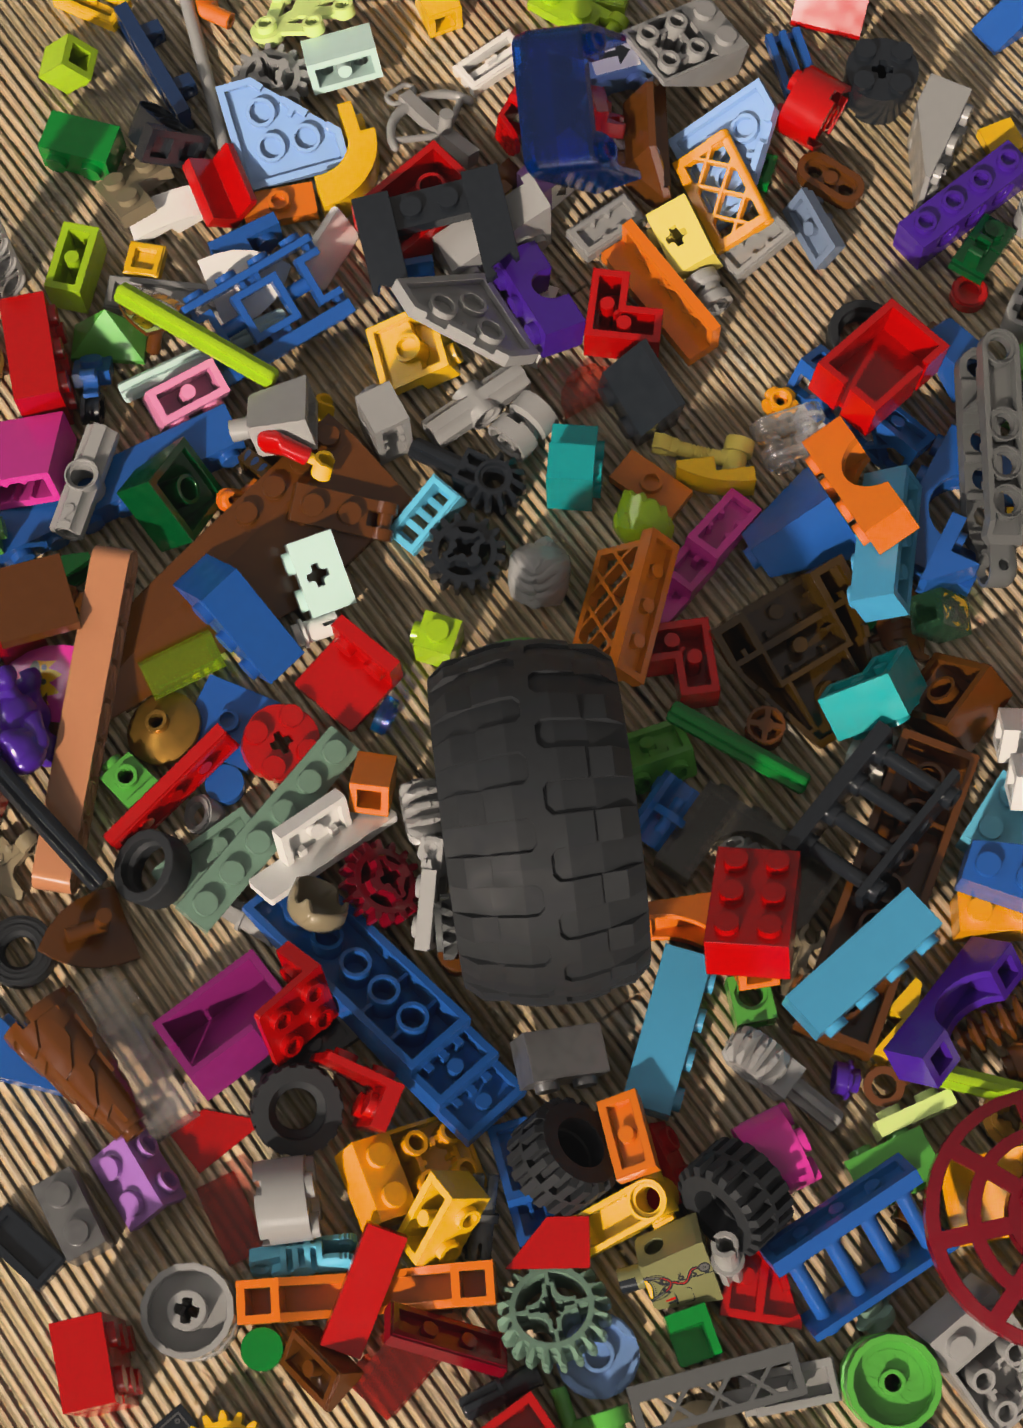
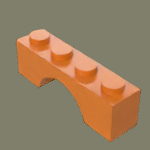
M838 416L802 441V444L810 454L804 461L816 478L824 474L825 478L819 482L831 500L838 496L841 500L836 502L835 505L847 523L853 519L856 520L857 523L852 525L851 528L863 546L871 542L879 555H881L920 528L888 481L873 486L857 485L862 471L871 460L841 416Z

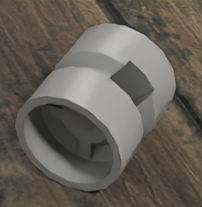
M530 390L522 391L509 405L510 413L503 412L487 428L493 442L510 458L515 457L518 462H523L538 447L537 439L544 440L552 432L553 423L559 424V419L550 405Z

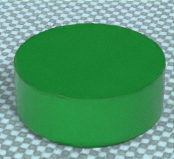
M255 1328L247 1333L242 1341V1359L249 1368L255 1371H271L279 1365L285 1349L284 1341L276 1331L270 1328Z

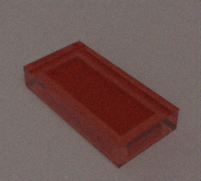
M232 1171L196 1189L230 1267L249 1259V1249L261 1247L263 1244V1240H260L256 1217L236 1172Z

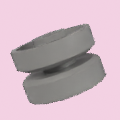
M195 1262L175 1264L159 1272L147 1286L140 1304L141 1326L148 1341L162 1354L186 1362L207 1361L223 1353L236 1338L240 1325H237L236 1289L234 1285L213 1268ZM195 1306L199 1308L197 1318L191 1317L189 1321L186 1316L189 1307Z

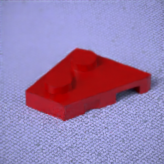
M760 1251L752 1256L746 1255L745 1265L742 1269L743 1280L740 1284L734 1281L729 1287L723 1284L722 1294L724 1299L720 1302L719 1316L801 1330L802 1319L798 1314L787 1275L779 1278L764 1260Z

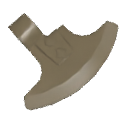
M31 829L24 831L16 839L14 845L6 837H0V893L18 901L24 899L26 891L17 881L16 872L25 859L36 852L39 836L36 831L32 832Z
M807 923L798 928L795 937L798 948L793 954L791 979H780V985H778L780 995L786 996L811 971L806 968L811 952L819 949L824 944L826 937L824 930L817 932L815 943L812 945L807 943L804 937L809 924Z

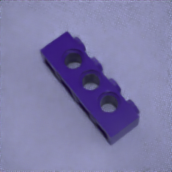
M1009 140L1004 142L901 220L897 226L893 246L916 270L921 268L976 226L985 213L990 215L1023 190V153Z

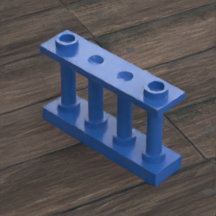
M899 1152L779 1231L759 1250L764 1260L779 1278L790 1273L810 1307L809 1310L800 1315L802 1324L817 1343L828 1336L836 1334L842 1326L934 1265L926 1243L923 1214L911 1194V1191L922 1184L923 1180L917 1169ZM895 1201L916 1236L915 1239L897 1251L892 1247L875 1217L878 1212ZM861 1225L881 1260L861 1275L858 1273L840 1241L842 1236ZM959 1246L948 1248V1255L958 1249ZM824 1248L846 1284L825 1299L804 1265L805 1261Z

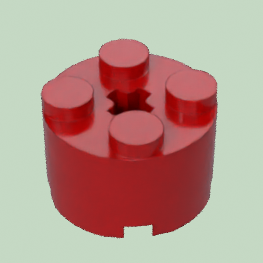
M810 65L803 71L797 69L790 78L787 85L790 93L784 104L780 102L777 105L779 115L775 130L812 152H816L823 145L817 141L823 132L830 135L848 102V98L843 96V93L851 92V86L820 68Z

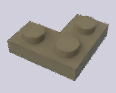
M136 159L134 163L118 172L108 174L102 181L93 186L99 198L127 229L157 211L153 200L147 193L174 178L170 166L142 163Z

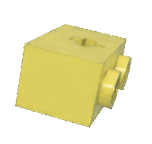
M685 193L645 215L651 228L646 230L650 241L657 249L662 248L666 256L665 259L684 282L691 274L701 268L713 266L718 270L723 267L692 203ZM683 240L684 243L679 245L678 242Z

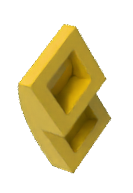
M714 456L676 460L675 479L692 490L724 496L733 488L743 496L754 495L756 485L754 466L716 470Z
M916 977L890 1006L887 1018L896 1026L875 1049L872 1058L877 1063H887L888 1058L883 1049L919 1004L922 982Z

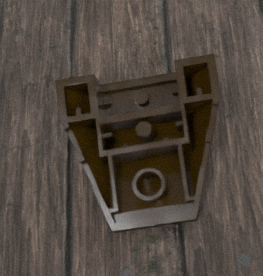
M842 554L788 580L734 612L709 631L728 667L772 707L777 708L784 718L818 749L837 739L817 701L828 685L863 672L872 659L868 637H871L868 624L865 625L861 616L848 603L847 588L851 585L852 571Z

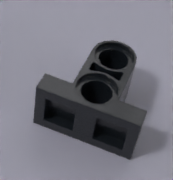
M139 101L127 135L137 146L134 156L140 162L182 168V165L188 158H204L211 141V137L204 131L188 129L165 108L148 101Z

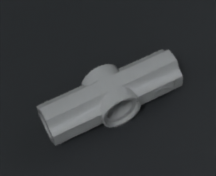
M521 365L502 366L480 382L474 379L462 385L453 395L452 401L421 421L422 428L431 443L444 448L472 428L480 430L490 425L498 417L503 407L514 401L522 391L531 389V382Z
M95 422L94 424H87L76 456L64 471L66 483L49 526L53 533L64 539L75 542L84 539L96 503L102 500L105 495L106 486L104 481L120 440L119 433L107 425ZM93 478L88 485L77 486L82 479Z

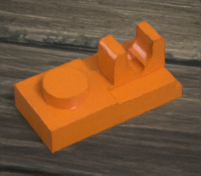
M633 1088L596 1102L616 1180L622 1185L661 1171L638 1091Z

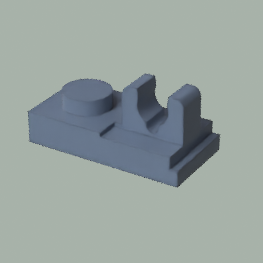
M804 187L798 191L782 212L795 232L814 269H826L846 245L831 221L833 219L832 214H826L821 206L824 200L816 196L813 190H808L807 187Z

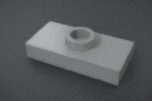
M623 193L566 231V238L588 264L600 256L601 252L622 239L623 223L632 218L641 229L646 225L647 218L626 193Z
M772 207L769 211L774 218V222L770 226L753 234L722 255H718L724 269L738 284L796 238L795 232Z

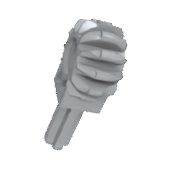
M744 1025L739 1027L735 1034H731L721 1053L726 1064L732 1068L734 1073L738 1074L744 1081H747L755 1088L761 1090L773 1101L787 1098L827 1131H833L841 1123L844 1116L843 1112L800 1078L806 1068L791 1057L782 1048V1045L778 1044L772 1037L764 1034L761 1030H755L751 1026Z

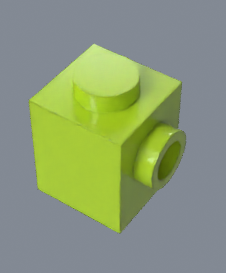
M67 33L45 47L38 78L68 95L91 82L98 50L72 34Z
M425 609L421 622L417 620L414 622L409 637V643L413 644L416 661L438 667L443 661L457 658L465 637L463 621Z

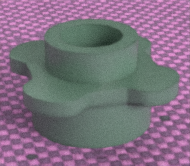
M891 1294L857 1316L858 1321L855 1326L859 1331H867L870 1334L879 1333L887 1330L893 1324L896 1313L893 1306L889 1304Z

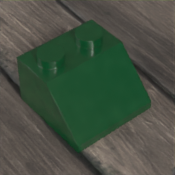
M181 437L134 470L117 491V494L159 550L164 552L194 542L219 509L216 504V495L222 487L186 438Z

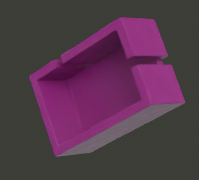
M251 949L152 1023L186 1074L208 1101L269 1056L255 1021L254 1013L276 995L282 987L254 950Z

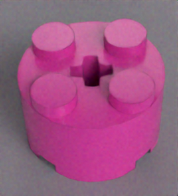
M781 1102L739 1123L738 1126L731 1129L732 1137L740 1139L743 1143L747 1142L754 1146L757 1151L762 1152L781 1173L780 1175L789 1187L788 1192L793 1194L822 1179V1175L812 1156L807 1157L805 1154L811 1151L812 1148L801 1127L792 1129L791 1126L795 1124L786 1104Z

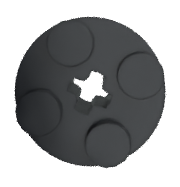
M888 38L862 39L856 44L847 59L843 82L851 86V92L843 93V96L848 98L845 107H849L855 113V117L858 120L872 125L889 124L895 121L896 117L903 112L906 113L910 108L919 75V66L913 54L912 46L907 42H898Z

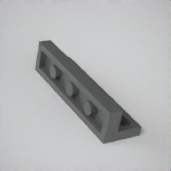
M794 1342L625 1388L636 1428H646L640 1403L659 1399L671 1406L672 1410L663 1425L652 1428H687L808 1394ZM789 1363L796 1385L795 1389L778 1392L764 1383L772 1367ZM764 1370L759 1380L748 1374ZM738 1376H742L756 1385L749 1400L740 1404L722 1395L729 1380ZM723 1381L718 1391H715L714 1389L707 1386L712 1383ZM700 1387L713 1395L714 1398L706 1413L694 1415L681 1407L680 1404L688 1390ZM761 1388L772 1394L755 1399ZM681 1392L676 1403L665 1397ZM719 1399L730 1405L729 1407L714 1410ZM677 1411L689 1417L671 1422Z

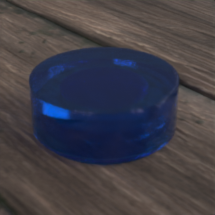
M386 695L373 719L370 730L382 736L386 735L399 711L400 700Z

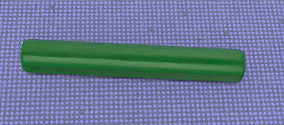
M675 701L666 715L667 722L797 794H802L810 782L811 775L679 701Z

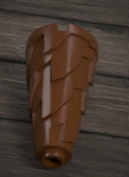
M70 985L67 988L63 986L55 990L24 1013L27 1017L24 1021L26 1025L24 1029L17 1022L8 1029L3 1039L9 1047L42 1077H45L71 1104H76L90 1119L101 1125L116 1141L124 1138L129 1143L147 1128V1125L143 1122L147 1117V1113L133 1094L129 1081L118 1066V1060L97 1030L92 1016Z

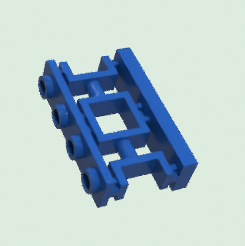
M295 232L278 243L281 249L268 256L267 252L263 251L247 261L249 268L236 274L234 269L215 279L217 287L204 293L202 288L184 297L182 300L185 305L180 308L179 313L200 325L208 322L214 333L230 341L229 338L244 329L248 331L255 345L269 338L272 343L253 355L270 364L348 318L356 309L350 299H346L340 286L325 295L323 294L305 264L317 257L320 251L313 244V238L310 233L300 237L298 232ZM300 249L304 252V254L292 262L301 279L285 287L276 271L261 278L259 273ZM271 284L289 316L260 333L241 301ZM237 286L241 290L229 298V302L238 316L223 325H220L211 309L199 316L195 313L196 310ZM310 292L319 308L333 301L334 307L295 330L291 328V324L302 318L293 300ZM216 359L214 360L229 388L247 378Z

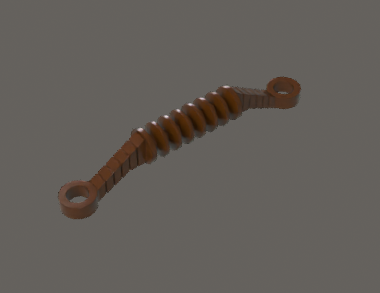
M1015 994L1011 995L1013 1008L1011 1010H1008L1001 1002H996V1017H993L985 1008L981 1009V1024H978L970 1015L966 1016L967 1030L963 1032L956 1025L950 1037L959 1056L963 1054L967 1062L972 1060L971 1046L973 1045L983 1054L987 1053L986 1039L991 1038L998 1047L1003 1046L1001 1035L1003 1031H1006L1014 1040L1018 1039L1016 1025L1021 1024L1023 1026V1002ZM884 1062L872 1065L867 1069L863 1077L865 1096L873 1104L882 1107L892 1106L900 1101L906 1085L911 1083L899 1080L892 1065ZM881 1074L890 1075L896 1081V1087L890 1094H878L872 1088V1082L875 1077Z

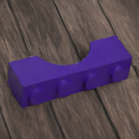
M972 936L883 1049L899 1080L939 1089L961 1060L950 1039L957 1023L976 1008L994 1002L1005 1001L1023 978V965L1012 942Z

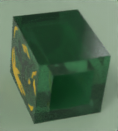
M943 587L911 596L910 619L912 635L942 644L972 634L968 597Z

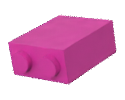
M63 411L0 421V510L59 501L66 483L64 471L67 465L72 462L77 441Z

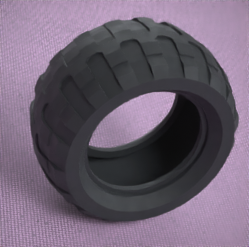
M535 638L494 642L468 651L466 656L443 661L427 679V692L447 875L465 988L484 1001H510V1004L542 1007L586 1002L610 993L613 988L635 983L651 963L650 919L630 748L622 699L612 657L593 644H568L567 641Z

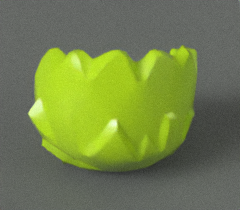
M624 489L612 522V528L620 538V541L624 544L640 540L642 530L652 527L671 539L674 534V524L672 518L668 517L667 507L664 505L660 506L656 499L647 498L644 492L636 494L633 490L627 491Z

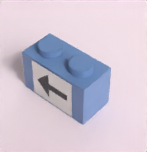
M622 32L572 45V66L577 81L586 83L589 88L590 85L604 87L607 97L613 93L629 89L637 90L653 75L622 37ZM587 92V94L585 95V97L583 98L584 101L587 100L588 92Z

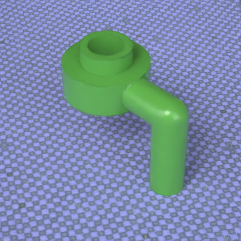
M566 1385L550 1390L561 1428H626L625 1424L633 1421L628 1403L576 1419Z

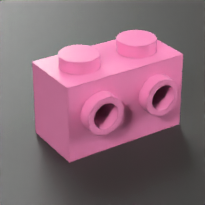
M211 357L146 391L142 401L160 433L190 420L191 417L202 411L204 413L223 404V400L227 398L231 390Z

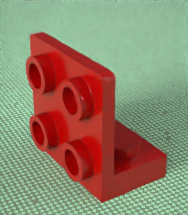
M341 614L331 625L335 639L295 681V686L349 732H354L404 676L401 662Z
M290 941L285 942L276 950L282 966L279 971L287 985L254 1013L255 1021L271 1060L278 1067L282 1066L291 1057L296 1056L304 1045L320 1031L326 1029L339 1015L321 964Z
M335 1047L334 1051L326 1049L325 1052L313 1053L309 1060L310 1063L367 1088L365 1093H359L352 1106L351 1115L355 1118L351 1127L365 1133H386L405 1087L404 1084L394 1080L396 1073L376 1064H373L372 1068L362 1066L356 1063L359 1058L357 1055Z

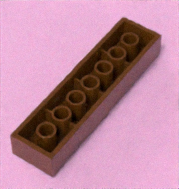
M903 728L894 751L941 782L945 780L953 768L960 772V789L962 794L951 810L948 811L944 808L887 881L889 887L877 904L871 902L863 912L856 908L855 892L859 888L849 881H845L825 935V942L820 948L812 972L906 887H909L927 906L980 755ZM890 767L887 768L880 788L919 813L932 795ZM875 804L866 825L893 844L907 828L906 824ZM860 842L852 864L870 875L883 856ZM901 976L892 984L887 979L882 981L875 988L879 995L862 1011L856 1006L844 1016L849 1022L831 1039L824 1034L815 1041L795 1018L789 1033L867 1063L874 1054Z

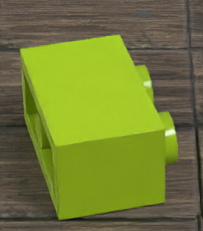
M63 222L44 283V288L51 304L55 303L57 308L89 313L108 250L99 227Z

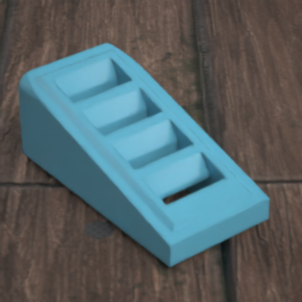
M433 474L392 523L393 539L415 557L424 548V542L431 541L429 530L433 528L440 531V519L444 518L450 522L454 518V514L459 513L468 501L436 474ZM439 493L448 500L444 506L435 499ZM428 504L438 511L434 518L423 509ZM417 514L428 523L425 529L412 520ZM406 525L419 535L415 541L401 531Z

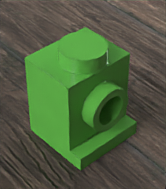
M129 751L123 757L120 754L110 757L102 767L104 774L99 777L103 785L127 810L158 782ZM133 773V779L129 783H122L128 775Z

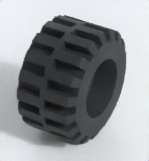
M560 1097L552 1098L549 1102L546 1101L511 1133L512 1138L507 1143V1150L510 1152L507 1156V1162L514 1170L511 1175L515 1182L518 1181L522 1187L520 1191L525 1197L529 1195L533 1199V1204L539 1208L545 1206L548 1213L556 1215L560 1212L563 1216H571L573 1213L578 1214L616 1184V1177L599 1112L597 1110L595 1112L590 1110L589 1105L583 1101L577 1104L575 1099L566 1097L563 1100Z
M721 1137L719 1140H716L679 1175L678 1190L681 1193V1201L686 1207L688 1214L697 1213L703 1233L715 1242L713 1236L720 1231L732 1232L738 1239L739 1251L743 1252L745 1256H752L757 1253L790 1221L794 1213L792 1208L794 1204L793 1197L788 1192L789 1187L780 1175L781 1173L762 1152L760 1153L754 1146L747 1142L743 1143L738 1138L732 1137L729 1139L728 1137Z

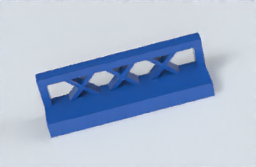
M820 344L800 359L786 387L791 388L796 393L795 399L827 425L837 416L832 413L831 408L819 397L810 395L799 386L803 376L811 381L817 363L830 352V350ZM898 407L871 431L874 441L865 440L860 436V432L842 418L865 450L871 462L881 470L897 467L889 459L886 448H893L905 458L901 465L907 464L911 469L916 459L932 446L937 437L901 407Z

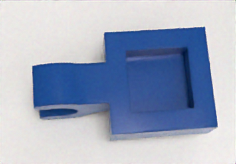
M89 354L74 361L72 370L74 389L83 388V398L99 397L100 386L112 384L114 374L112 356L101 357L99 354Z

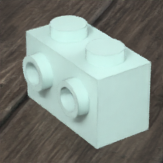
M369 22L300 41L314 95L384 77Z

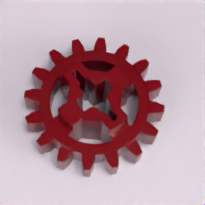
M376 839L370 845L367 842L362 843L344 858L346 864L339 869L338 873L346 879L338 884V889L348 892L349 896L343 900V903H353L356 906L353 913L354 917L364 913L367 915V925L371 926L379 920L381 928H387L393 923L396 926L418 910L415 904L419 901V898L415 896L417 877H414L413 872L419 866L417 863L408 864L406 862L409 854L406 850L401 854H397L395 852V843L391 842L383 848L380 839Z

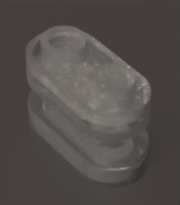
M806 402L766 415L752 423L749 430L755 444H768V447L760 453L766 471H774L775 474L787 473L793 470L797 464L805 462L804 459L810 456L802 441L820 430L821 428L818 429V426L826 419L819 402Z

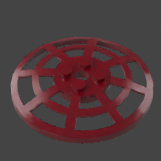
M1018 1090L996 1097L973 1110L952 1129L940 1145L930 1166L924 1189L923 1224L927 1247L935 1270L950 1295L970 1317L986 1330L1010 1343L1023 1346V1330L1006 1322L1019 1301L1023 1300V1261L1012 1276L997 1260L987 1241L988 1239L1009 1235L1013 1245L1023 1255V1174L1020 1177H1016L996 1165L1011 1149L1023 1143V1129L999 1141L987 1152L985 1157L961 1145V1142L972 1129L985 1118L1003 1108L1016 1105L1023 1124V1090ZM953 1160L975 1172L967 1196L968 1225L942 1231L940 1222V1193L946 1169L950 1161ZM988 1180L1007 1191L1008 1194L1004 1205V1217L982 1222V1196ZM973 1243L975 1251L985 1269L1005 1288L991 1311L982 1305L963 1284L951 1263L947 1252L948 1248Z

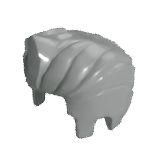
M543 536L534 543H526V545L514 550L512 555H510L508 566L510 596L520 604H525L532 609L561 605L570 583V555L564 549L559 548L549 536Z

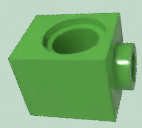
M734 976L726 977L724 988L735 1032L744 1025L751 1026L754 1029L775 1025L778 1015L771 986L754 989L759 993L761 1002L756 1006H747L739 998L740 991Z

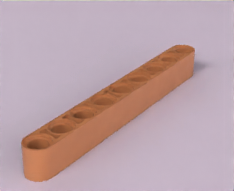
M96 545L90 557L79 616L81 629H77L44 804L85 850H87L138 572V553L136 550ZM39 835L31 875L32 887L38 890L74 895L78 891L81 880Z

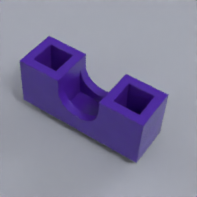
M535 240L517 246L520 260L517 263L509 254L493 267L498 278L492 283L498 292L501 291L507 301V306L515 318H518L525 333L533 345H535L542 358L582 345L586 319L569 293L556 298H547L539 295L548 291L552 267Z

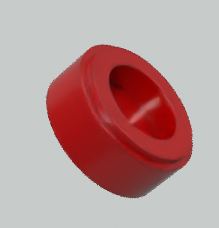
M960 276L952 284L949 293L950 302L956 310L962 313H975L985 305L988 297V286L985 281L978 285Z

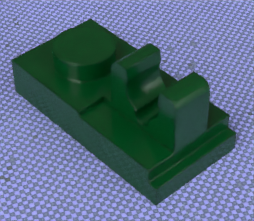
M985 213L953 256L948 268L981 285L1013 241L1017 230Z

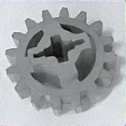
M266 43L264 51H259L258 48L253 46L251 47L252 56L240 55L242 65L233 66L235 77L231 78V82L251 77L280 96L283 95L302 106L300 96L306 97L309 95L307 85L310 84V78L305 60L298 59L295 49L286 53L284 44H280L277 50H272L270 43Z

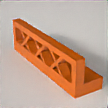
M632 218L623 223L622 239L601 252V261L608 269L630 272L629 295L638 306L664 309L662 335L685 363L690 366L719 346L721 325Z

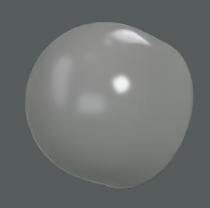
M202 794L195 795L190 799L184 813L187 829L192 833L200 835L225 818L223 805L211 797ZM204 806V818L198 825L194 816L196 811Z

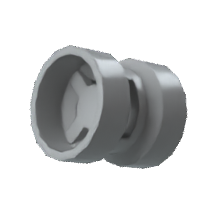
M708 266L691 274L685 280V283L715 317L732 304L733 298L728 289L721 286V277L716 268Z

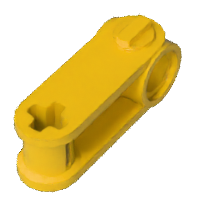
M661 1171L631 1181L629 1186L574 1215L589 1216L590 1259L651 1226L656 1230L677 1219L675 1213L680 1210L678 1207L680 1195L673 1181L663 1177ZM650 1188L655 1189L660 1197V1204L656 1210L649 1206L646 1199Z

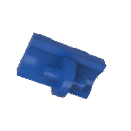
M665 770L662 776L656 778L650 787V794L638 809L642 842L659 853L677 826L683 829L687 823L683 820V817L700 794L668 770Z

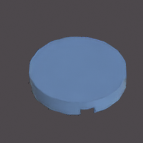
M610 1314L612 1325L603 1328L608 1335L606 1343L594 1342L598 1349L597 1357L591 1356L586 1352L583 1353L582 1356L585 1362L583 1368L576 1365L575 1360L567 1362L569 1369L566 1374L562 1373L559 1364H556L562 1381L574 1393L587 1399H608L622 1393L634 1380L640 1364L639 1345L633 1330L621 1318ZM582 1319L581 1324H577L569 1329L567 1338L580 1329L585 1319Z

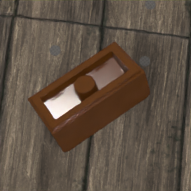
M316 1325L293 1326L279 1364L326 1412H331L359 1381L363 1370L348 1355L321 1346L320 1339L323 1330Z

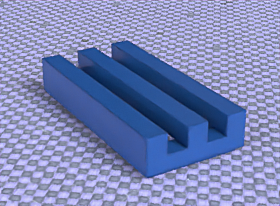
M800 26L792 28L790 33L782 30L779 31L778 36L773 37L772 33L765 35L764 42L785 100L790 93V90L787 89L789 78L777 46L782 45L792 74L797 69L800 70L791 42H794L803 69L814 65Z

